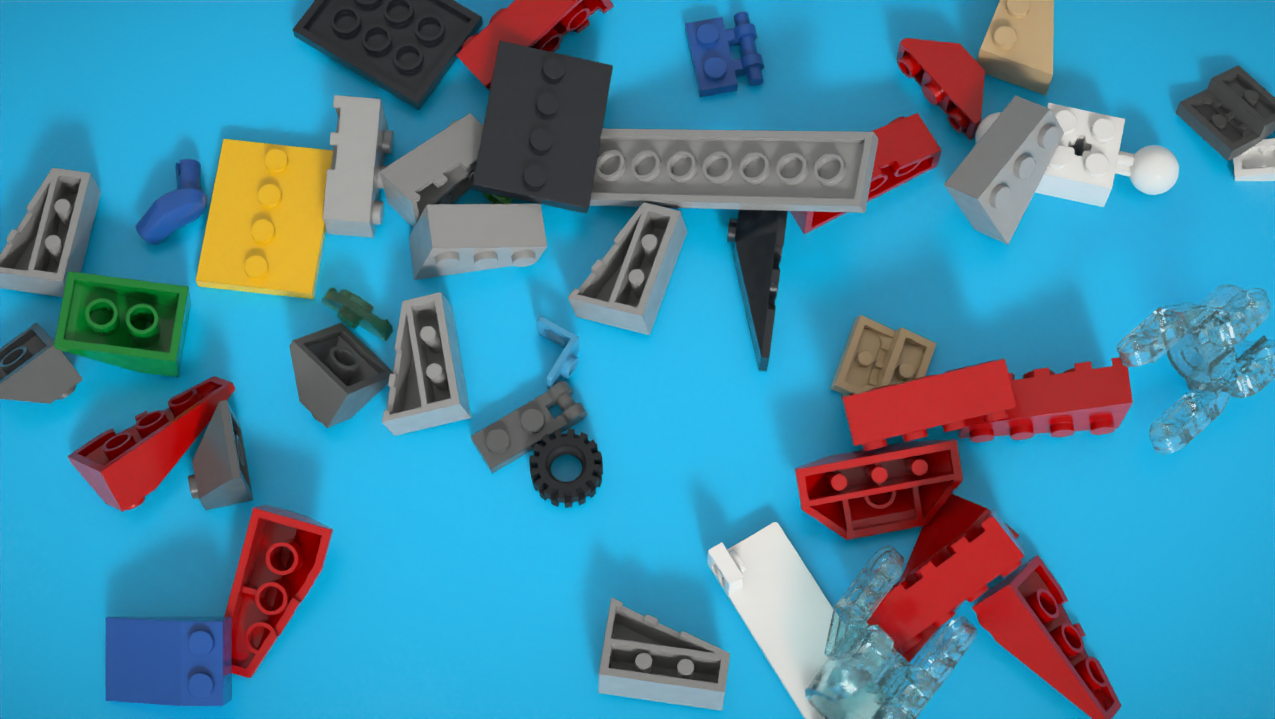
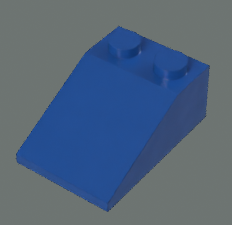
M106 617V701L172 706H224L232 700V617Z

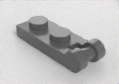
M566 380L556 383L546 393L471 436L472 443L492 474L532 451L536 443L539 445L542 443L541 438L546 434L549 437H553L554 430L561 429L562 433L581 422L588 413L583 405L576 403L571 396L573 390ZM558 404L563 413L553 418L549 409Z

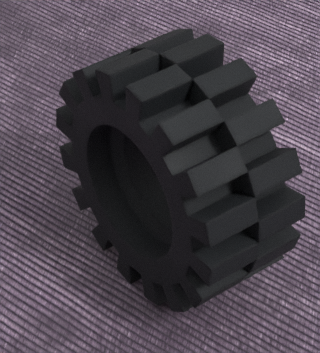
M561 429L554 430L553 437H549L546 434L541 438L542 443L540 445L536 443L534 446L533 456L530 455V474L535 490L540 492L542 499L545 501L547 498L550 499L551 504L557 507L559 502L565 503V508L572 507V503L577 501L579 505L586 503L585 498L587 496L592 498L596 494V487H600L602 483V455L600 451L598 452L597 444L594 440L590 442L588 435L581 432L580 436L575 435V429H568L567 434H561ZM572 455L578 458L582 464L581 474L570 482L557 480L551 473V465L557 457Z

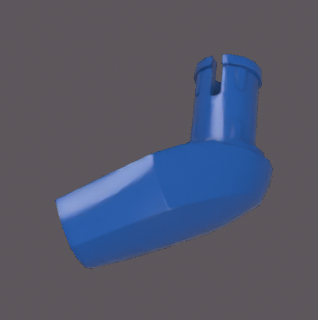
M183 159L176 163L177 190L171 191L157 199L135 226L137 232L145 241L158 245L176 229L192 223L203 214L207 206V195L201 190V164L198 161Z

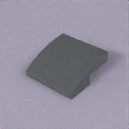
M1239 65L1211 78L1206 90L1179 102L1176 114L1227 161L1246 152L1275 131V97Z

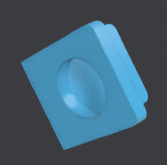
M539 316L536 321L538 333L564 348L546 377L547 390H549L553 385L560 382L563 377L568 379L576 369L579 362V357H577L580 351L579 336Z

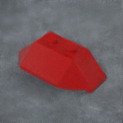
M956 439L908 441L869 451L859 450L831 455L794 469L801 509L846 540L927 525L954 489L963 481Z

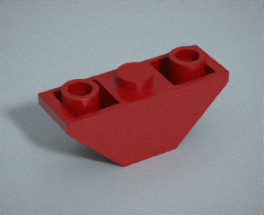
M913 38L903 39L899 44L896 58L902 73L908 78L913 77L922 87V92L931 104L938 105L946 113L947 120L954 130L959 133L963 132L969 140L975 138L977 127L981 121L985 70L960 43Z

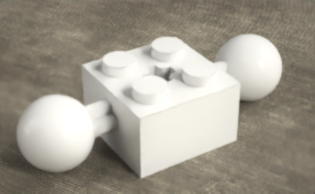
M1048 103L1047 108L1051 109L1063 129L1064 135L1035 193L1104 207L1112 190L1115 174L1129 176L1136 189L1149 195L1162 194L1171 189L1176 183L1179 176V163L1169 149L1159 145H1150L1141 148L1135 154L1119 151L1125 119ZM1002 112L990 114L980 122L975 134L976 144Z

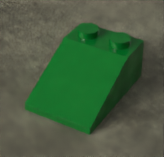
M68 271L54 348L140 373L179 377L191 307L189 287Z

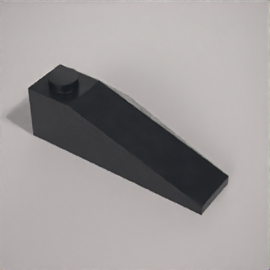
M739 210L738 218H730L727 242H734L733 260L759 371H767L776 309L774 304L780 277L779 263L781 262L782 248L784 246L788 211Z

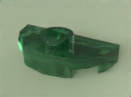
M334 287L329 288L321 300V303L338 312L337 317L342 322L354 329L359 325L384 341H387L394 331L387 319L383 320L371 313L374 308L371 304L345 289L338 293Z

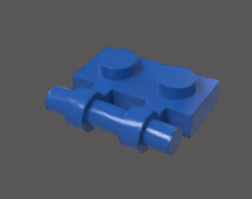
M739 12L733 16L736 27L730 30H725L723 17L685 23L686 37L700 97L737 91L738 83L736 77L747 75L749 85L757 86L764 82L761 71L764 69L762 55L757 53L754 41L757 38L755 25L750 23L747 12ZM740 45L743 57L732 60L729 47Z

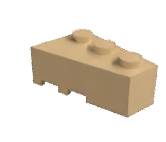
M1054 0L999 1L977 58V63L985 70V74L1046 96L1053 77Z

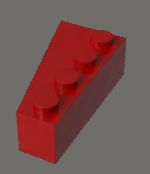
M515 0L507 8L498 10L491 17L489 25L479 34L470 36L463 43L461 51L456 56L490 91L499 41L555 52L560 48L562 37L569 31L574 30L577 34L590 25L587 20L590 15L598 9L604 14L614 5L611 0Z
M918 113L906 118L904 116L896 118L888 125L870 131L874 132L879 139L867 202L938 166L942 150ZM790 211L803 234L847 213Z
M1126 356L1111 358L1112 366L1095 369L1092 368L1091 361L1075 363V368L1060 374H1055L1049 367L1033 369V371L1025 373L1022 376L1023 379L1015 380L1014 374L1008 373L1016 408L1007 409L1009 417L991 422H984L983 415L967 419L968 427L958 429L959 439L970 438L971 442L981 443L993 440L994 436L1010 435V438L1013 440H1024L1032 438L1034 434L1050 433L1052 437H1067L1073 435L1075 431L1090 430V433L1094 435L1109 434L1115 431L1116 428H1119L1133 403Z
M1002 358L949 370L943 374L915 378L901 384L896 383L872 388L859 394L850 393L841 396L852 443L854 446L862 444L864 451L888 446L886 438L898 435L903 436L904 442L927 437L926 429L940 425L943 426L944 432L968 427L967 419L982 415L984 422L1009 417L1007 409L1016 408L1006 361Z
M992 509L865 606L859 615L889 654L898 648L902 653H905L923 639L919 634L931 624L936 628L940 627L956 614L953 608L966 599L969 603L973 602L989 589L987 583L998 575L1004 578L1023 563L1021 559L1025 557L1024 547L994 509Z

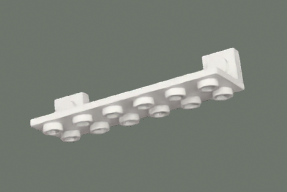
M777 522L771 523L729 549H726L721 542L708 550L707 564L804 719H904Z

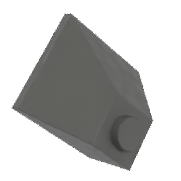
M37 322L0 349V399L51 404L56 399L61 400L69 396L76 389V384L83 380L63 352L54 348V341Z
M342 322L295 339L289 346L299 401L326 428L352 418L388 384L390 373L393 374V371Z
M228 400L219 401L192 460L194 474L188 476L192 498H199L205 510L253 501L241 426Z

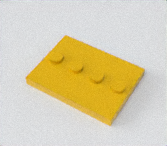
M223 139L196 276L198 287L314 299L326 234L323 210L327 169H331L333 150Z

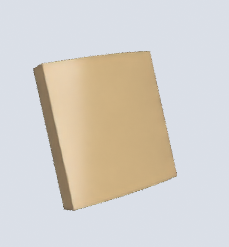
M860 315L855 318L830 389L844 395L850 393L859 394L872 388L896 383L901 384L908 380L923 377L926 375L937 343L901 327L895 331Z

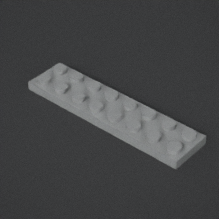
M602 128L590 206L640 207L645 202L666 208L865 213L879 138L874 132Z

